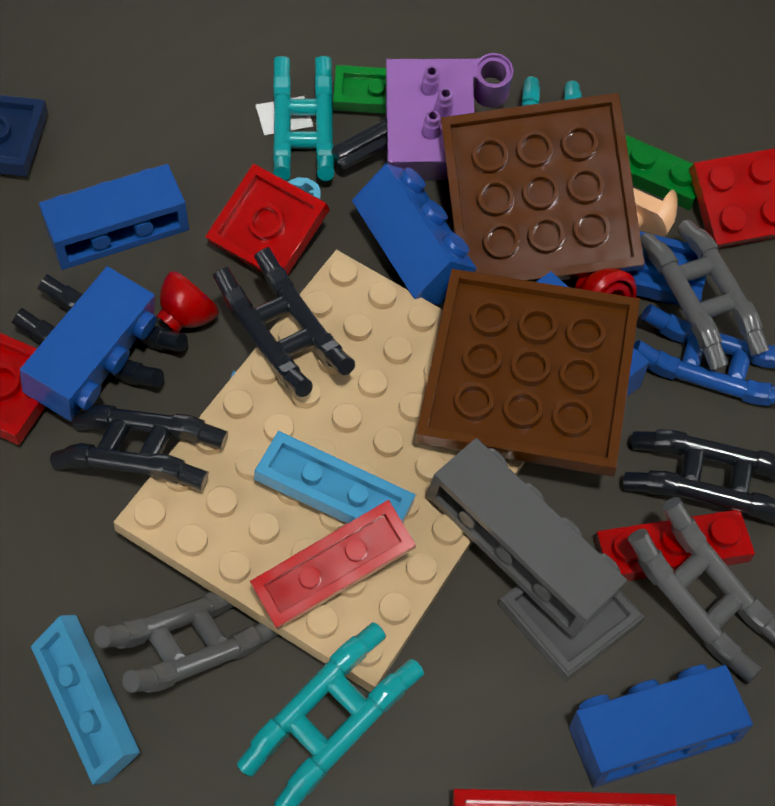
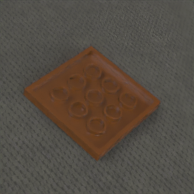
M619 92L441 117L455 234L460 236L468 245L470 250L468 256L477 268L476 273L536 282L550 271L560 280L589 276L591 273L604 268H616L625 272L643 270L644 258Z
M451 269L417 428L416 443L461 451L475 438H478L487 448L498 451L503 458L614 477L617 469L640 298Z

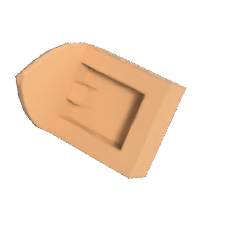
M633 188L639 231L665 237L675 222L678 198L676 191H669L662 201Z

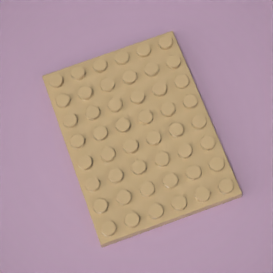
M335 250L299 295L325 330L331 333L343 350L354 359V370L348 375H341L319 357L312 345L290 356L300 367L301 372L313 384L310 394L305 397H299L279 381L272 371L269 362L259 348L256 347L199 417L209 425L228 431V438L223 449L220 450L200 442L196 444L181 439L169 453L171 456L185 460V463L209 471L203 490L201 491L182 483L175 484L164 479H157L151 475L113 523L115 531L204 588L220 596L234 607L325 664L330 660L329 657L348 639L356 636L371 622L377 623L385 632V640L370 651L366 658L348 675H345L351 681L371 692L383 680L473 541L426 496L434 474L456 456L460 450L416 443L417 428L443 310L423 298L414 299L409 290L342 252ZM288 312L281 316L270 332L278 342L302 329ZM278 431L416 494L414 504L403 523L416 544L415 549L279 630L275 627L250 581L347 523L254 480V470ZM504 458L508 468L516 475L525 463L524 461Z

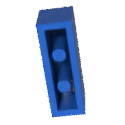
M385 163L351 201L413 298H423L430 303L442 305L445 302L451 269L470 272L477 270L468 256L469 247L460 236L453 233L445 222L447 214L440 205L429 198L424 190L426 184L422 177L411 168L401 169Z
M168 164L144 169L135 174L112 181L101 182L89 188L58 195L52 199L39 202L45 228L61 270L189 230L186 202Z
M106 266L20 368L22 392L70 422L81 408L85 411L88 410L97 400L101 392V384L110 373L116 375L123 368L129 357V349L137 339L144 340L154 328L157 321V316L154 315L155 294Z
M702 664L682 671L677 675V680L659 685L658 680L655 679L639 683L628 690L629 695L610 700L608 695L590 698L578 706L579 710L575 712L569 730L593 789L740 742L754 724L727 665L708 670L707 666Z

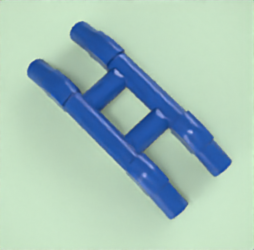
M652 304L646 306L641 315V320L657 328L659 333L671 340L681 343L687 342L683 359L680 361L678 357L671 356L661 349L656 350L641 340H637L634 343V348L649 361V370L668 379H680L742 398V401L754 405L771 406V404H775V385L751 379L746 381L750 361L751 364L775 368V345H768V351L751 356L746 340L719 333L724 353L732 355L727 375L713 370L710 371V369L700 367L704 352L703 349H700L696 336L691 330L692 325L690 322L680 319L672 313L668 314Z

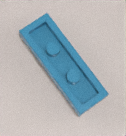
M280 431L276 433L254 470V480L347 524L387 500L391 502L404 523L416 496L412 492Z
M59 616L31 645V648L92 785L108 783L141 752L77 616Z

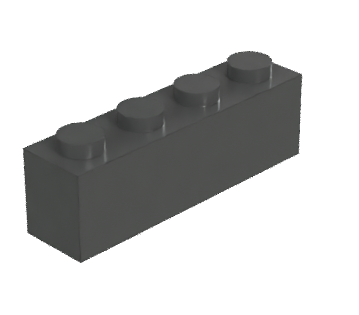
M475 438L434 474L426 496L573 639L614 600L628 581L620 573L619 567L609 556L598 553L582 537L579 528L571 520L560 517L545 503L541 492L534 485L523 482L508 468L507 462L498 451L487 448L478 438Z

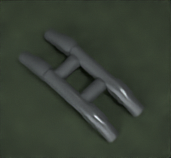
M685 220L679 225L678 233L689 243V247L699 258L678 265V260L673 251L664 242H660L652 233L648 232L640 237L642 250L649 256V260L654 264L659 274L663 275L692 325L691 330L696 336L700 349H703L710 371L728 365L721 345L722 339L712 317L733 311L732 315L738 324L741 335L745 337L751 356L769 350L762 330L763 324L756 308L746 298L719 253L718 245L709 233L704 229H700L692 220ZM711 274L722 295L700 302L689 281Z
M679 497L671 498L662 505V508L671 523V530L677 541L687 553H691V556L674 571L666 561L661 550H657L646 529L634 531L630 534L628 540L638 557L637 561L644 574L653 585H657L681 613L705 642L704 645L710 653L723 665H727V668L730 667L750 684L761 672L762 667L742 651L743 648L732 640L725 630L722 631L720 628L737 612L758 634L762 633L775 644V614L767 609L757 597H753L706 541L707 537L699 529L695 519L690 517L682 500ZM704 571L707 572L724 593L707 612L687 590V587Z
M208 592L198 599L145 618L138 617L130 621H120L116 625L99 626L95 631L94 640L101 648L116 647L123 649L141 645L149 639L163 662L147 665L141 669L126 671L123 675L122 683L125 690L130 693L139 691L150 693L172 687L178 681L232 659L238 660L258 650L264 643L279 634L259 622L254 626L250 625L240 632L230 635L227 639L213 617L226 612L234 606L215 593ZM192 624L207 647L185 655L170 631Z

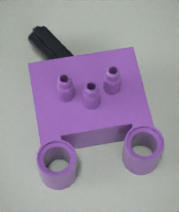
M498 53L486 54L480 59H386V118L335 145L332 148V154L336 163L342 169H347L387 147V164L401 169L411 168L423 180H448L441 117L474 113V99L484 107L493 108L502 105L507 100L514 71L512 63L507 57ZM490 77L496 78L500 81V83L492 84L488 83L484 79Z

